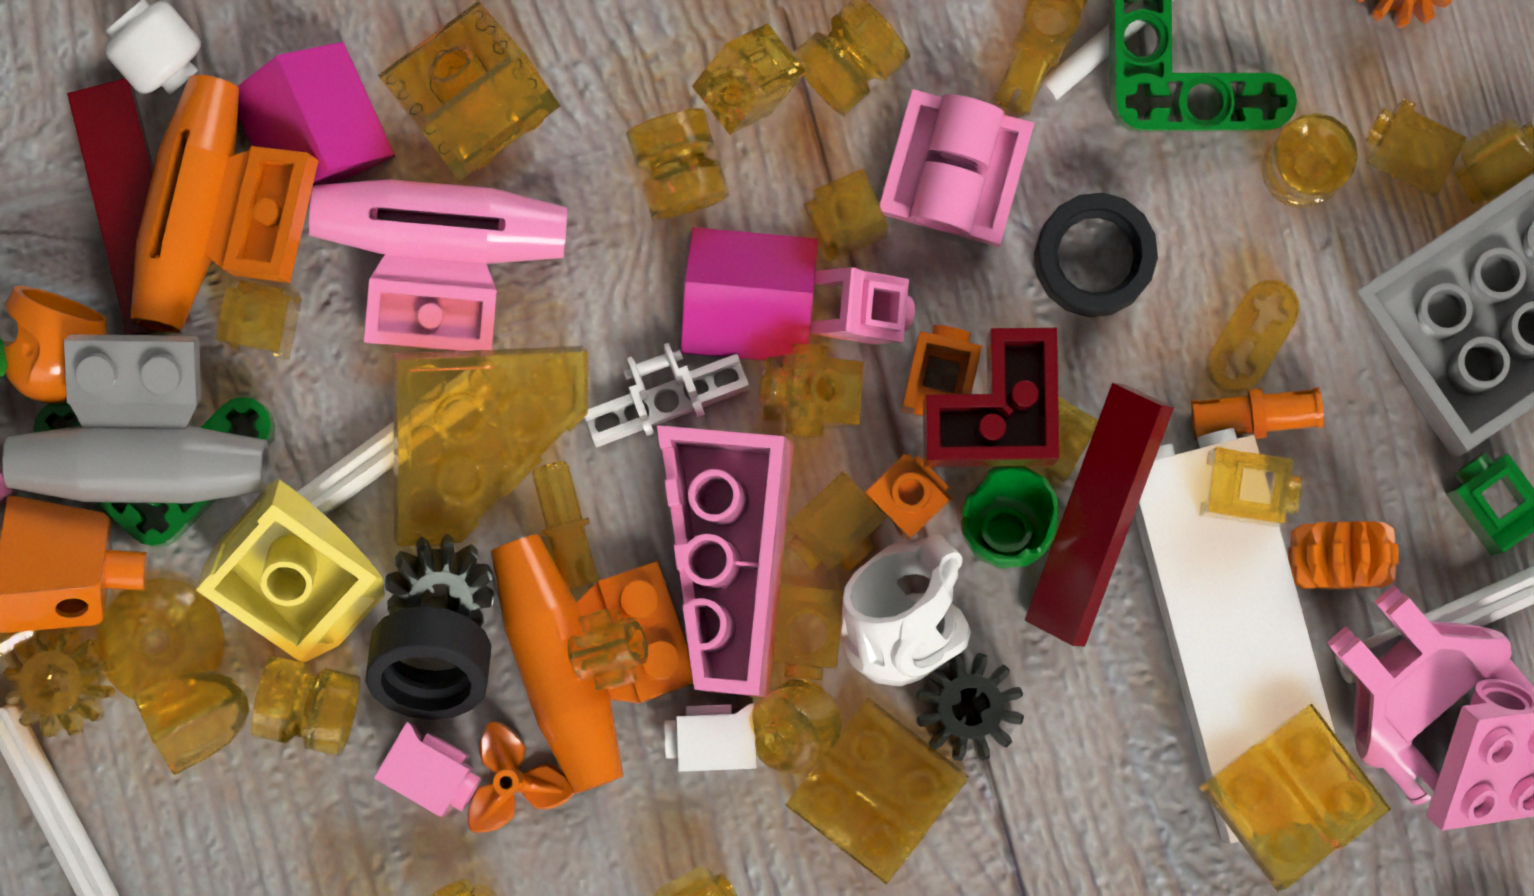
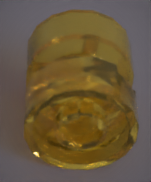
M851 0L831 18L832 31L829 34L816 31L790 55L794 65L809 85L834 111L844 117L870 95V81L873 78L885 81L911 57L908 48L900 36L866 0Z
M686 109L645 121L626 132L636 168L647 171L649 175L642 183V188L652 220L669 219L713 206L730 196L720 161L709 158L707 154L714 146V141L704 109Z
M1320 113L1301 115L1289 122L1265 151L1262 163L1264 183L1271 195L1285 206L1297 209L1318 207L1331 199L1355 172L1358 159L1356 140L1348 127L1333 116Z
M270 656L263 670L255 697L251 718V736L288 744L297 736L301 737L305 749L342 756L356 714L361 677L328 668H323L317 675H311L306 663Z

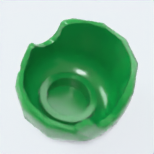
M998 466L990 469L985 479L972 492L968 493L961 511L963 539L976 558L996 568L1008 569L1028 566L1038 560L1050 548L1058 530V496L1046 477L1026 466Z

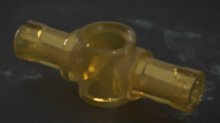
M1028 0L1021 18L1019 30L1011 45L1015 53L997 92L993 95L992 99L994 102L1007 109L1014 92L1019 90L1020 95L1013 112L1024 116L1030 115L1031 107L1049 68L1058 66L1065 49L1073 41L1080 24L1081 14L1088 0ZM1050 8L1057 10L1065 18L1067 28L1060 34H1044L1036 27L1033 15L1041 9Z

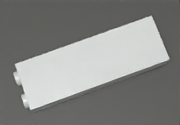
M1234 428L1197 437L1200 449L1176 455L1173 444L1160 446L1134 514L1221 841L1230 844L1356 811L1255 435L1237 439Z

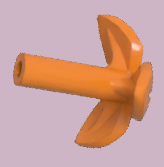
M495 721L487 723L480 737V758L482 764L496 773V775L494 776L493 783L478 787L470 800L467 816L470 831L476 833L491 832L506 825L514 818L516 807L515 794L520 792L534 808L542 810L558 807L572 798L575 792L561 769L548 763H542L523 773L519 769L525 757L526 746L520 736L502 723Z

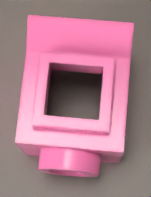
M855 267L816 271L815 284L825 286L843 285L840 319L811 321L810 334L872 345L904 342V332L910 328L915 316V304L912 297L908 295L909 279L862 271Z
M406 722L374 777L377 781L440 817L447 816L452 807L462 812L481 781L479 776L472 773L475 768L466 764L470 757L469 754L432 733H427L424 738L418 725L414 722Z

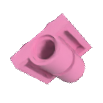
M912 89L877 214L1000 247L1034 123L1005 115L1004 111L997 106L978 99L953 94L940 97Z
M1484 679L1476 684L1470 705L1462 706L1426 815L1442 831L1534 816V694L1528 689L1506 680Z

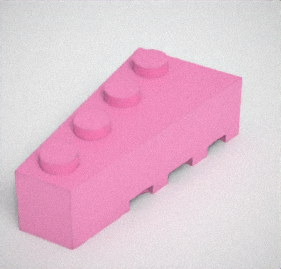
M657 425L659 445L663 453L666 474L667 501L671 509L676 544L674 545L676 566L680 573L684 605L682 606L694 689L711 693L769 698L794 444L785 436Z

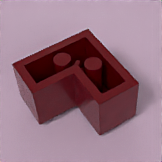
M1057 327L991 328L986 337L987 394L926 395L924 398V467L1053 466L1060 459Z

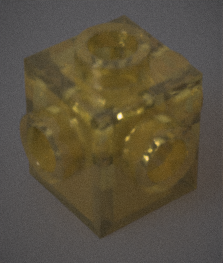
M791 344L790 354L767 357L766 368L761 374L758 388L759 399L763 404L762 421L785 423V434L799 437H823L824 428L859 426L864 362L830 358L829 347L816 344Z

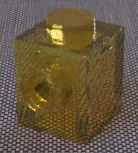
M842 471L787 523L786 527L794 536L786 544L811 571L821 564L831 573L841 564L849 573L876 547L868 537L886 521L887 517L850 477Z

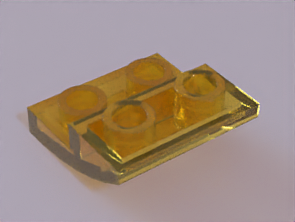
M868 697L793 793L785 806L887 885L925 837L928 829L967 782L969 775Z
M1313 704L1307 705L1199 786L1277 892L1289 888L1334 850L1344 848L1391 810V807Z

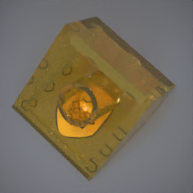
M479 1L475 2L378 74V77L458 181H461L473 171L480 170L488 165L498 152L521 135L535 130L548 115L561 106L525 52Z

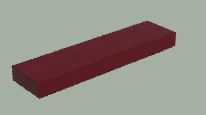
M124 78L69 92L67 96L126 335H147L158 331L139 326L130 319L135 245L154 167L135 90ZM190 313L185 324L192 323Z
M1112 382L1024 621L1071 646L1085 647L1174 407L1125 384Z

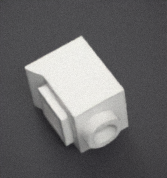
M754 703L747 705L735 714H732L731 704L686 706V716H676L677 720L664 721L666 759L678 758V772L757 768Z

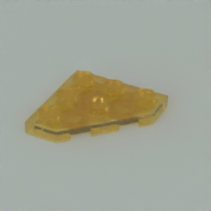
M583 346L393 354L394 540L398 546H415L416 541L421 536L426 538L430 545L441 544V540L447 534L454 538V543H462L479 526L477 520L503 494L507 497L542 461L540 456L566 429L570 432L588 414V351Z

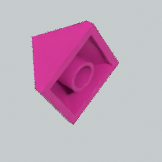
M344 42L276 55L238 85V116L251 145L311 154L319 160L313 185L339 183L396 157Z
M692 227L685 277L681 354L724 358L737 354L739 359L807 365L818 238Z

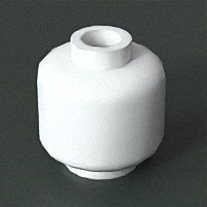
M141 0L106 30V33L111 37L105 48L106 56L139 93H151L162 86L170 95L184 84L191 75L198 71L190 61L199 52L201 41L183 18L167 2L159 1L149 5L146 0Z

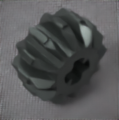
M447 534L441 540L440 549H432L430 542L421 536L416 541L418 556L399 550V553L395 556V566L399 571L388 573L385 578V589L393 594L387 600L389 614L405 608L428 606L449 609L467 616L480 627L484 624V615L480 609L489 608L494 604V591L486 586L493 578L490 565L476 564L478 559L477 548L470 544L455 553L454 538ZM446 584L449 585V588L445 587V595L434 596L431 595V593L435 592L434 585Z
M978 653L973 659L971 674L966 675L963 659L958 654L949 660L954 679L949 680L938 668L928 674L930 680L942 688L939 694L924 689L917 690L916 700L923 703L936 704V712L921 714L916 718V722L919 727L940 722L943 728L935 733L929 741V745L934 749L941 747L950 735L956 737L952 748V759L962 761L966 754L968 739H973L976 755L980 760H986L990 758V749L985 739L986 735L990 734L1003 747H1008L1012 743L1009 734L998 727V724L1001 720L1010 724H1022L1024 715L1017 711L1004 710L1003 702L1017 700L1023 696V692L1020 687H1012L1003 692H1000L996 687L1010 673V669L1006 665L996 668L987 679L983 677L987 665V655ZM965 688L974 689L972 697H979L982 694L986 701V708L977 713L979 723L973 726L965 725L966 717H960L957 720L952 712V705L961 702L960 691Z

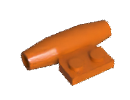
M191 75L159 145L136 239L130 319L133 323L148 329L166 333H181L211 261L233 276L286 283L291 281L319 160L307 152L251 146L249 150L235 155L239 87L224 79L208 75Z
M539 534L523 537L491 550L503 627L537 725L575 794L624 777L611 700L640 704L694 685L688 645L658 561L599 580L576 602Z

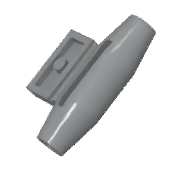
M70 334L64 340L67 404H70L81 425L9 436L5 441L3 449L2 469L7 488L83 502L194 503L265 492L270 475V452L267 440L188 426L201 400L199 336Z

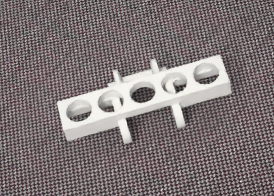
M669 342L664 344L665 354L636 364L632 357H628L630 369L623 372L626 380L634 377L636 385L628 387L630 394L582 411L596 448L645 430L646 436L655 434L652 428L655 425L695 411L698 418L705 415L703 407L749 391V383L738 355L734 354L689 371L687 366L678 369L676 361L683 359L680 350L672 353ZM671 366L675 380L645 390L641 379L642 376ZM731 369L737 373L739 378L737 381L719 388L716 387L714 379L718 372ZM701 380L705 382L709 387V391L698 395L693 381ZM685 388L687 389L690 400L685 396ZM665 391L674 392L679 397L677 408L668 413L659 411L655 406L657 396ZM635 404L639 418L628 421L625 416L626 409L629 405ZM644 404L647 405L649 408V416L647 415ZM611 413L619 418V425L601 432L597 431L596 422L600 416Z

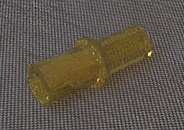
M557 461L538 466L533 469L532 476L546 529L540 531L542 536L548 535L554 560L559 572L569 589L599 581L600 576L596 571L584 526L590 524L589 517L582 518L569 465L565 461Z

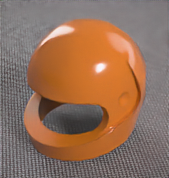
M15 286L5 301L7 312L17 322L18 326L15 341H4V352L7 360L6 376L20 393L30 399L49 404L67 403L64 340L70 334L107 335V319L94 309L56 293L29 286Z

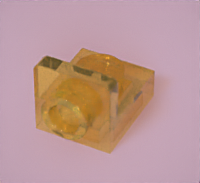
M1404 97L1394 107L1393 111L1383 107L1375 119L1366 138V142L1375 146L1367 164L1435 197L1439 194L1467 137L1413 111L1416 103Z

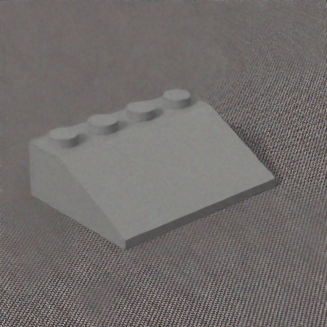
M1534 173L1355 292L1415 404L1453 459L1468 452L1534 408Z

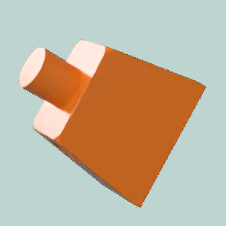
M7 496L0 539V633L99 624L104 620L108 589L145 590L148 562L147 552L112 550L110 517L103 512L19 496Z

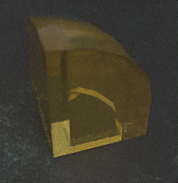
M191 670L169 677L133 695L149 735L173 775L204 761L229 745L243 729L250 710L247 694L234 679L216 671Z

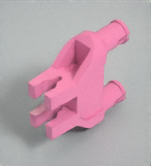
M1392 585L1374 603L1404 637L1380 659H1377L1357 636L1355 637L1346 626L1326 644L1356 678L1354 736L1359 757L1369 767L1383 768L1406 794L1411 804L1419 805L1429 801L1431 797L1418 784L1416 778L1419 776L1434 791L1440 772L1436 771L1412 743L1413 739L1481 680L1501 679L1510 681L1528 689L1533 694L1534 686L1510 659L1512 654L1511 643L1503 633L1475 625L1429 621L1408 596L1403 595L1396 586Z

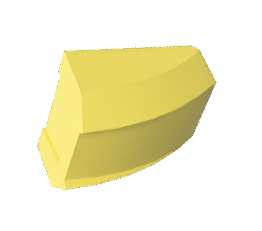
M280 479L268 483L267 490L262 492L231 528L221 536L203 565L196 591L300 662H307L339 646L385 596L383 577L369 559L330 519Z

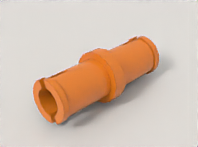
M1319 387L1263 394L1261 388L1248 389L1247 396L1200 401L1198 399L1191 400L1195 441H1197V437L1229 428H1234L1236 435L1252 434L1255 435V439L1267 438V432L1324 427L1323 402Z

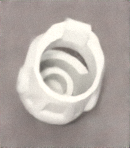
M942 534L920 537L909 542L902 540L888 545L861 566L845 586L840 626L841 646L852 666L874 683L903 686L919 681L967 648L971 634L969 625L962 611L952 604L953 586L958 579V569L961 567L963 559L960 553ZM918 574L929 578L930 584L925 593L906 595L897 585V580L905 575Z

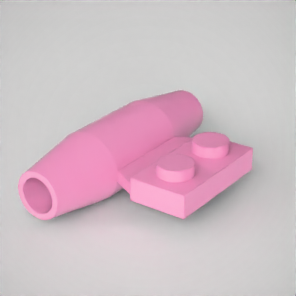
M386 179L313 185L309 209V236L384 255L369 279L364 343L492 354L497 289L487 264L564 258L568 207L494 188Z

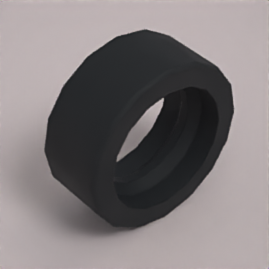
M1103 192L1078 195L1059 205L1044 223L1034 251L1036 276L1047 296L1065 311L1088 318L1113 315L1132 305L1152 281L1158 260L1156 234L1145 214L1126 199ZM1100 218L1113 222L1126 233L1132 244L1133 262L1129 274L1120 285L1108 291L1089 292L1079 289L1067 280L1060 268L1058 250L1061 239L1071 226L1082 220Z
M428 606L401 609L383 617L372 629L365 683L372 697L394 712L407 717L428 720L454 718L473 710L485 698L492 646L485 630L467 616L449 609ZM425 656L440 658L455 664L457 667L433 671L418 669L402 663L400 660L409 657Z

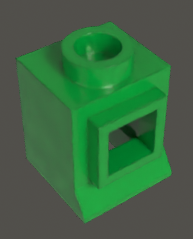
M1484 452L1454 473L1460 484L1446 493V495L1490 556L1506 552L1534 532V488L1508 453L1491 460L1488 454ZM1501 479L1519 505L1501 518H1498L1481 493Z

